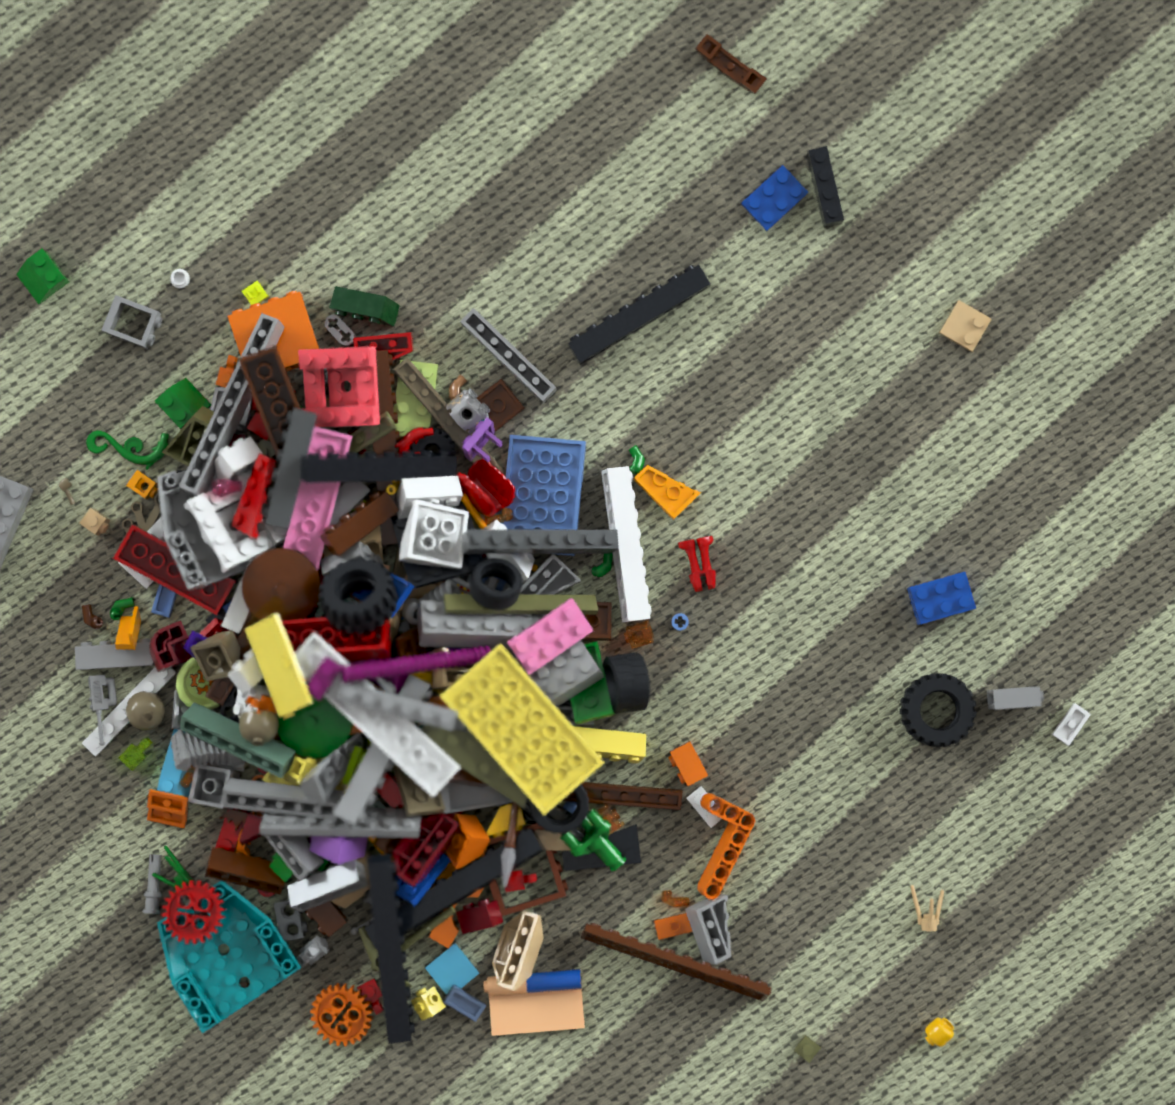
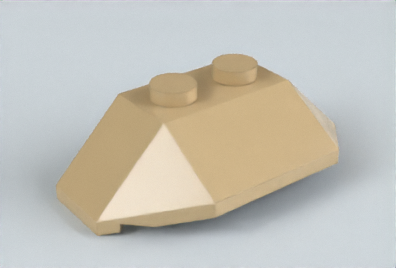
M522 910L519 915L504 925L492 960L497 985L516 991L531 976L543 941L540 915Z

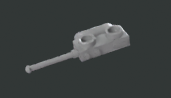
M95 675L88 677L90 688L89 701H91L90 709L96 711L99 745L103 746L105 742L103 740L101 710H108V706H115L117 704L114 678H105V675ZM102 686H108L109 699H104Z

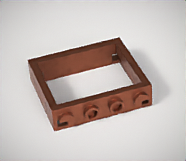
M537 823L523 827V829L544 830ZM508 832L496 838H493V836L489 837L488 845L505 840ZM546 850L558 892L506 908L498 881L495 880L489 884L493 899L497 900L502 916L566 896L565 891L569 889L566 880L561 879L560 872H563L560 861L555 860L554 854L557 853L556 850Z

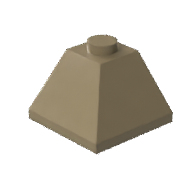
M233 630L217 633L190 647L206 681L228 677V674L233 670L231 667L240 660V645Z

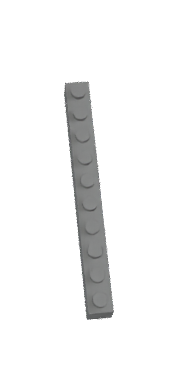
M261 313L241 357L275 344L277 345L285 328L279 319ZM239 361L179 485V488L196 497L203 493L206 494L216 473L214 460L218 457V452L222 448L229 446L252 397Z

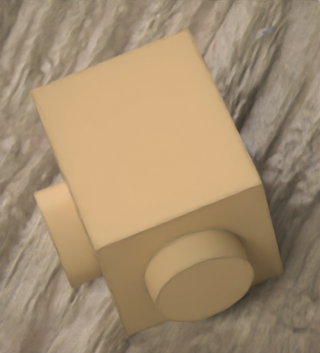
M90 508L79 524L95 535L100 536V534H104L108 529L110 519L96 509Z

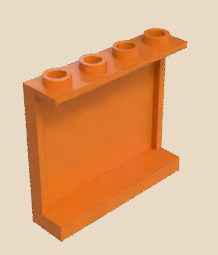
M291 291L285 297H274L269 299L267 303H256L251 305L249 309H238L233 311L231 315H228L240 356L261 313L279 319L285 327L276 346L286 372L299 368L298 350L319 349L301 292Z

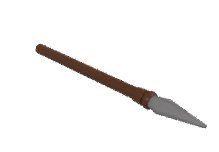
M513 801L508 834L504 844L505 849L501 855L503 887L507 885L516 858L514 851L516 845L514 843H516L515 834L519 805Z

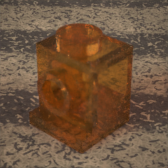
M649 619L626 627L624 637L626 643H630L632 649L654 643V634ZM641 631L642 634L640 636H637L635 634L636 632Z
M605 804L598 809V814L611 824L609 835L625 825L623 821H618L621 817L615 808L611 810Z

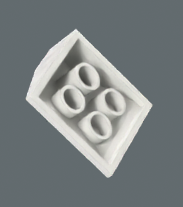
M414 500L401 540L399 560L414 564L461 569L463 562L462 534L467 530L469 512Z

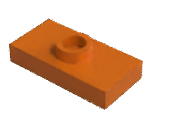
M686 913L654 920L658 940L693 932Z

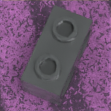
M289 899L274 903L278 931L284 941L304 938L306 936L305 933L308 932L307 921H303L302 913H305V911L299 912L295 910L292 915L286 912V905L290 904ZM289 925H297L298 933H291Z

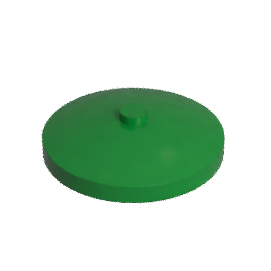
M310 695L313 703L294 711L295 716L284 719L283 716H278V734L283 743L295 750L296 754L312 759L324 758L349 739L353 722L325 696L319 701Z

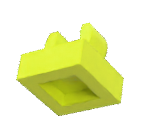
M258 281L242 291L251 305L261 303L269 297Z

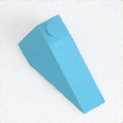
M178 729L173 730L172 736L178 731ZM170 740L157 791L180 795L189 799L195 768L191 765L188 771L176 769Z

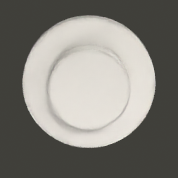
M177 269L172 272L170 281L176 288H184L189 284L190 277L185 270Z

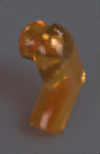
M504 508L502 514H495L493 517L485 516V523L490 524L496 519L500 523L510 521L513 518L512 510Z
M192 765L180 782L185 788H188L193 780L195 768Z
M662 891V902L672 907L689 906L688 897L675 898L672 897V891Z

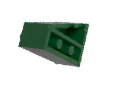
M335 286L329 308L334 310L337 316L346 317L349 315L359 321L365 319L374 324L394 327L400 305L386 296Z

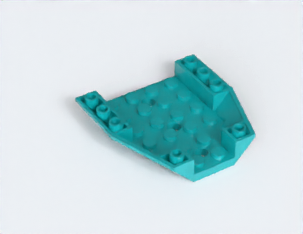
M219 881L212 886L216 888L214 894L221 893L218 900L225 901L220 907L226 908L225 911L221 912L225 919L219 920L223 926L216 927L219 933L211 932L212 939H208L205 936V943H201L198 939V944H193L192 940L190 944H185V939L179 942V935L171 937L173 931H166L170 926L169 924H163L167 917L157 922L171 984L202 1033L302 968L271 918L225 881ZM204 899L201 903L204 910L209 906L207 899ZM184 908L178 910L179 912L191 913L193 915H199L200 911ZM184 915L179 918V924L182 926L186 922ZM199 920L198 927L202 929L205 922ZM221 944L228 945L229 953L227 955L220 953L219 948ZM242 977L249 978V987L243 988L240 985Z

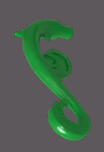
M99 430L90 433L86 439L89 451L94 454H100L108 448V445L104 443L103 446L99 447L95 444V440L97 437H104L123 458L135 464L146 465V470L163 458L165 454L162 452L169 445L167 444L169 434L162 433L160 442L151 449L153 452L149 455L139 456L131 452L133 447L137 453L143 450V441L137 437L128 438L125 441L124 447L108 433Z

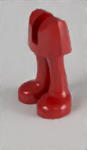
M713 535L696 539L701 555L702 570H700L695 540L678 542V547L685 550L688 555L691 567V574L688 576L695 592L703 591L700 579L702 576L706 577L705 582L708 590L715 589L716 571L711 568L709 559V546L714 541Z

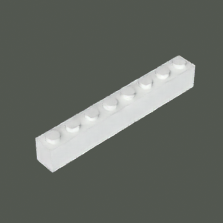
M629 466L608 468L601 471L609 530H618L619 549L613 552L622 623L650 619L651 606L648 604L647 598L649 589L645 583L646 569L642 562L643 549L640 547L639 541L641 532L637 527L638 512L634 505L635 492L632 490L631 484L633 480L632 472L629 470Z

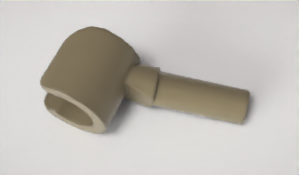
M64 478L59 482V487L66 494L70 504L73 505L75 501L68 490L72 483L69 482L68 478Z

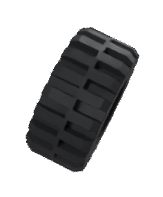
M358 558V560L350 559L344 564L342 562L339 563L337 568H332L328 572L329 575L324 577L322 580L323 584L319 588L320 602L329 623L341 632L346 630L348 634H354V632L365 634V631L372 632L375 631L376 627H382L385 621H389L393 616L392 612H395L397 608L396 603L398 602L397 591L389 570L381 563H376L371 559L366 561L365 558ZM368 589L373 591L367 599L361 602H344L348 595L357 590Z
M942 673L921 676V678L914 680L911 686L907 687L904 691L905 695L900 701L902 703L900 714L902 715L901 722L906 727L907 733L924 745L948 747L952 744H957L963 737L969 734L968 731L975 724L973 720L977 716V712H975V706L977 705L976 701L972 698L973 693L967 689V685L963 681H959L954 676ZM933 692L945 693L955 703V717L944 728L928 726L920 714L923 699Z

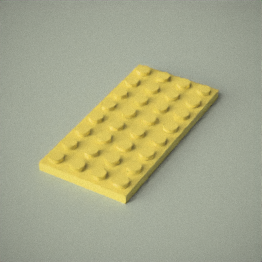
M501 644L496 646L440 695L452 710L458 711L457 716L544 815L604 763Z

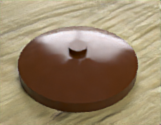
M289 548L269 549L257 555L247 566L242 579L243 599L249 611L261 621L277 613L280 621L304 619L313 611L318 603L321 585L320 577L314 564L304 554Z

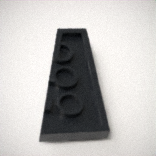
M637 824L609 834L608 840L621 852V856L626 858L622 865L641 863ZM562 851L564 871L607 867L594 852L575 857L570 851Z

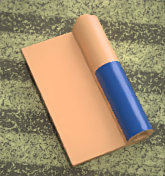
M580 969L532 973L516 991L497 985L496 976H489L487 981H484V993L488 992L492 1036L585 1028Z

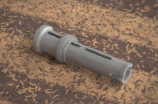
M149 854L148 887L144 893L146 902L143 913L160 914L159 898L162 896L161 892H159L160 880L153 877L152 873L160 875L162 855Z

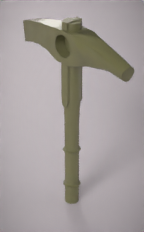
M453 906L449 907L414 934L404 939L405 945H401L402 951L407 950L421 937L431 932L432 929L443 921L448 920L450 916L456 913ZM364 925L358 928L368 957L372 962L370 964L371 969L380 973L377 949L372 944ZM406 981V987L410 986L411 988L412 985Z

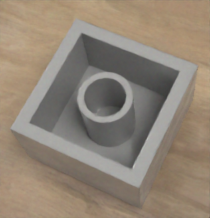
M196 764L188 802L233 810V808L224 807L223 789L230 778L239 779L240 771L201 765L199 768L198 764Z

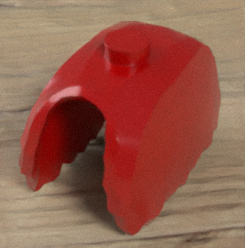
M484 459L476 460L469 469L467 476L464 473L457 472L456 476L459 478L462 494L466 493L479 513L493 517L498 511L505 509L513 503L515 487L490 462Z

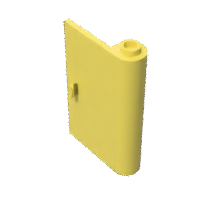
M278 613L246 628L245 632L278 716H283L284 719L295 716L294 711L313 702Z

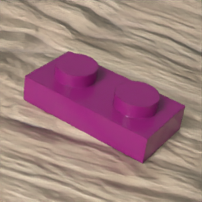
M325 657L306 685L309 694L321 701L340 674L342 666L329 657Z

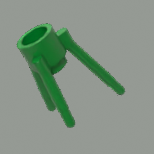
M164 846L165 851L170 856L169 858L166 855L164 858L178 873L173 879L175 883L156 873H152V876L172 886L174 889L176 885L182 888V882H186L189 886L190 880L194 879L190 877V874L183 868L169 848Z

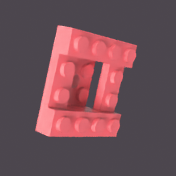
M376 346L298 350L299 369H303L305 408L302 409L317 413L315 427L380 424ZM324 368H327L329 407H326ZM346 381L350 382L351 389L349 392L346 391L344 388V383Z

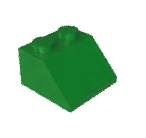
M43 248L29 257L16 274L38 304L44 302L69 283L68 279Z
M187 378L169 387L155 400L156 404L180 429L185 426L202 406L208 409L211 407L208 400Z

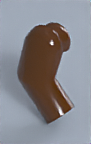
M91 604L82 605L84 623L93 629H100L103 625V620L92 613Z

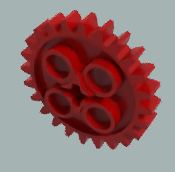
M190 880L189 886L186 882H182V888L176 885L175 889L177 892L169 891L172 897L165 898L168 905H164L162 908L166 909L167 912L161 914V916L167 917V920L163 924L170 925L166 931H173L171 937L179 935V942L185 939V944H190L191 940L193 944H198L199 939L201 943H205V936L208 939H212L211 932L219 933L216 927L223 926L219 920L225 919L221 912L225 911L226 908H221L220 905L225 901L218 900L221 893L214 894L216 888L212 887L209 889V883H205L202 887L203 883L199 880L196 885L194 880ZM188 895L190 903L185 906L183 898ZM204 899H207L209 906L204 910L201 903ZM184 908L210 913V916L193 915L191 913L179 912L177 909ZM184 915L186 918V922L184 925L181 926L179 924V918L180 916ZM201 918L205 921L202 929L198 927V921Z

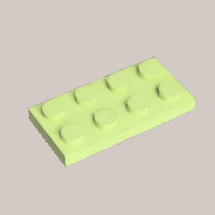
M411 361L435 389L438 364ZM398 377L396 404H394V412H397L398 423H396L397 429L395 431H399V437H404L413 429L431 427L432 415Z

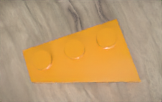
M649 465L633 479L673 520L701 493L685 486L681 482L673 480L668 475Z

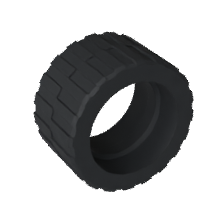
M638 652L607 656L603 661V667L613 713L645 710L649 705L650 681L644 658Z
M580 783L573 790L577 799L574 812L561 820L548 818L528 797L529 808L536 823L545 831L554 834H565L579 827L587 817L586 814L589 810V798L583 785Z

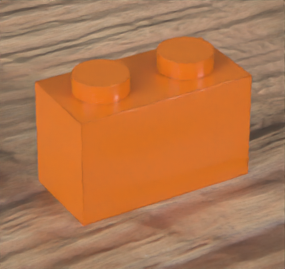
M690 741L669 751L671 756L668 759L673 767L677 766L680 773L677 776L682 784L686 783L687 786H690L708 776Z

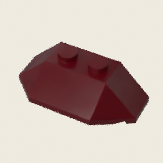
M444 813L421 819L419 838L403 837L393 851L397 877L412 887H415L426 878L448 848L459 827V823Z

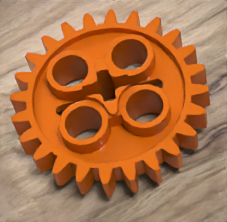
M337 983L334 988L332 985H329L327 990L323 988L321 994L315 997L316 1000L312 1003L314 1008L310 1010V1013L315 1015L310 1020L316 1021L312 1027L319 1028L317 1035L324 1034L322 1040L328 1037L330 1038L329 1044H332L335 1040L337 1046L343 1042L346 1047L349 1041L354 1045L356 1039L361 1041L362 1035L366 1036L368 1033L367 1029H370L372 1026L369 1022L374 1017L369 1015L373 1012V1009L368 1008L371 1001H364L367 995H359L361 989L355 992L354 985L348 989L347 983H344L342 988ZM336 998H340L343 1001V1005L338 1004ZM351 1001L352 1005L343 1015L338 1024L333 1028L332 1024L340 1015L342 1010L346 1007L348 1002ZM351 1010H356L359 1016H354ZM325 1013H329L332 1016V1020H328L325 1017ZM340 1025H345L348 1031H342Z

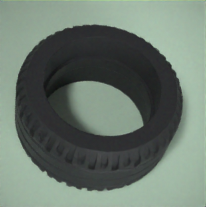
M490 558L481 561L474 568L469 589L473 599L482 607L491 610H504L511 607L518 600L523 581L521 573L515 565L504 559ZM490 576L498 577L506 581L511 589L504 592L492 591L481 580Z

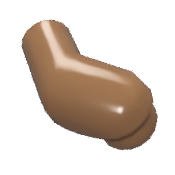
M461 374L449 386L450 400L460 393V388L467 382Z

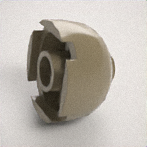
M141 691L134 694L128 700L125 713L129 723L136 729L150 731L162 723L165 717V706L162 699L156 693Z
M251 710L240 715L239 730L246 741L255 746H262L276 736L279 722L278 716L273 712L262 710L261 714H255V710Z

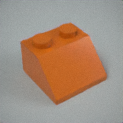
M455 814L453 820L459 823V827L445 851L455 869H460L482 856L489 844L490 839L475 815Z

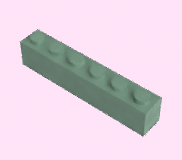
M195 702L182 715L180 730L281 779L288 772L295 758V750L273 739L262 746L253 745L242 737L238 722H234Z

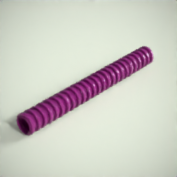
M485 645L484 647L478 646V648L472 647V649L467 648L466 650L461 649L454 652L450 650L449 652L443 651V653L437 652V654L431 653V655L425 654V656L419 655V657L415 655L413 658L408 656L407 659L402 657L401 660L396 658L395 660L390 659L383 662L380 660L377 663L373 661L371 664L366 662L365 665L360 663L359 666L358 664L348 665L347 667L342 666L340 676L343 683L348 681L352 683L354 680L359 682L360 679L365 681L366 678L371 680L372 678L378 679V677L384 678V676L390 677V675L396 676V674L400 676L402 673L407 675L408 672L413 674L414 671L419 673L420 671L425 672L426 670L431 671L438 668L442 670L444 667L448 669L449 667L455 668V666L461 667V665L466 666L473 663L476 665L491 650Z

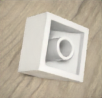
M251 436L245 440L240 438L233 443L232 447L226 446L218 452L219 455L214 460L219 486L227 484L238 476L252 470L259 453L263 454Z

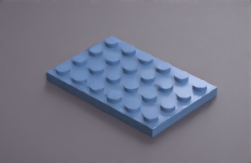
M510 435L506 480L509 479L515 487V498L510 506L502 509L501 524H504L507 530H578L586 441ZM557 554V555L575 556V554Z

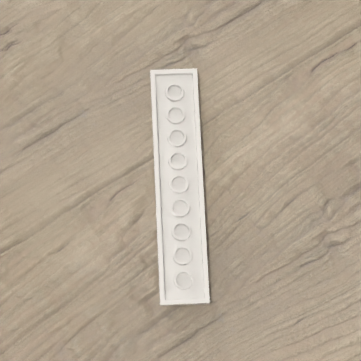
M316 632L294 654L302 676L308 681L312 678L325 657H329L340 666L347 667L350 665ZM339 674L324 696L434 797L461 767L411 720L336 701L342 682ZM360 679L359 682L355 680L352 682V684L377 690L368 680L362 681Z

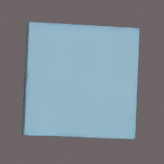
M456 943L425 967L446 995L453 984L461 989L479 974V971Z

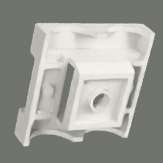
M252 470L206 494L203 493L188 500L184 505L185 509H188L196 518L204 542L208 543L217 554L222 573L256 557L266 550L284 543L287 528L266 524L263 517L262 522H258L256 532H259L258 539L252 538L239 530H231L229 523L233 521V516L240 502L215 513L240 500ZM267 499L266 503H262L260 514H263L265 506L268 507L270 499Z

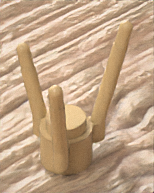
M911 885L918 925H921L922 931H937L944 890L940 891L936 914H933L934 899L931 898L929 914H923L922 917L914 885Z

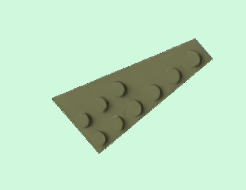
M424 723L422 732L461 768L524 808L527 799L525 792L473 733L458 729L452 731Z

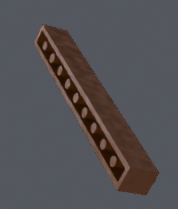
M388 350L376 351L379 414L381 415L388 411L396 424L398 423L397 412H393V404H396V394L392 393L391 385H395L394 373L390 374L389 366H393L392 354H388ZM393 430L374 442L373 451L377 452V454H383L384 451H394L395 454H399V450L394 447L396 443L400 442L399 431ZM376 481L377 490L387 491V487L393 484L392 481ZM397 492L392 495L389 494L393 501L395 499ZM390 517L380 524L382 545L398 544Z

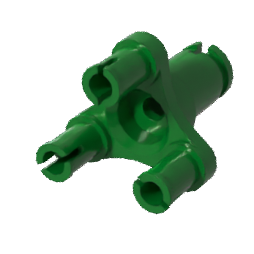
M592 808L587 812V817L581 823L582 828L585 830V835L580 842L570 831L562 834L560 839L571 849L570 852L575 857L594 852L614 872L625 862L626 858L621 856V852L608 840L611 828L609 821L604 820Z

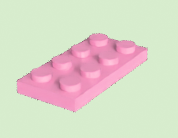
M570 598L507 643L530 675L590 634L593 629L575 601Z

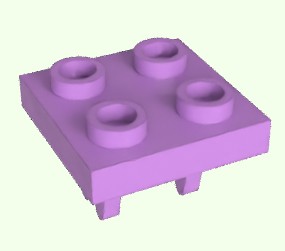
M486 418L484 422L480 421L477 424L473 435L467 436L463 441L464 455L469 461H472L476 455L487 462L491 460L490 456L481 450L489 440L500 448L503 445L494 436L493 422Z

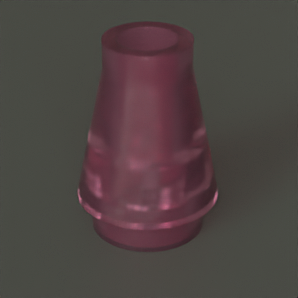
M217 478V480L212 482V493L220 498L241 492L243 488L240 480Z

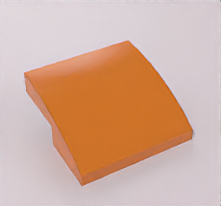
M153 789L149 790L147 820L185 828L188 816V797Z

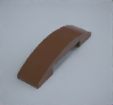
M708 34L705 35L695 48L715 68L753 94H756L767 80L755 69H750L723 49L722 44Z

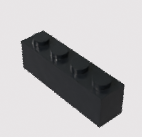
M825 146L808 150L806 156L823 228L840 225L844 221V216L828 148Z

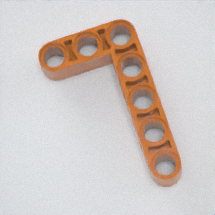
M707 793L701 798L702 808L728 821L697 885L700 894L713 900L720 895L754 827L755 817L748 811L714 794ZM714 800V805L710 807L711 801ZM730 808L729 814L726 815V810ZM746 816L745 821L741 823L742 818ZM737 833L736 839L733 840L734 834ZM729 851L728 855L724 858L725 852ZM720 868L719 873L715 875L716 870ZM711 885L710 891L707 892V888Z

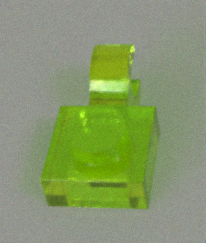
M147 737L137 747L132 743L118 758L131 771H134L147 757L143 752L153 742Z

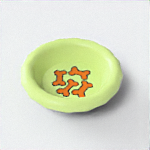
M193 657L182 665L177 674L176 689L179 698L188 707L194 702L210 710L220 706V704L205 697L213 680L206 681L197 661Z

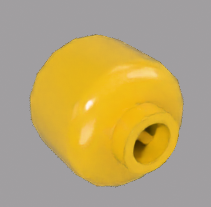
M935 1018L925 1028L927 1035L925 1038L930 1045L943 1047L953 1038L954 1027L946 1018Z

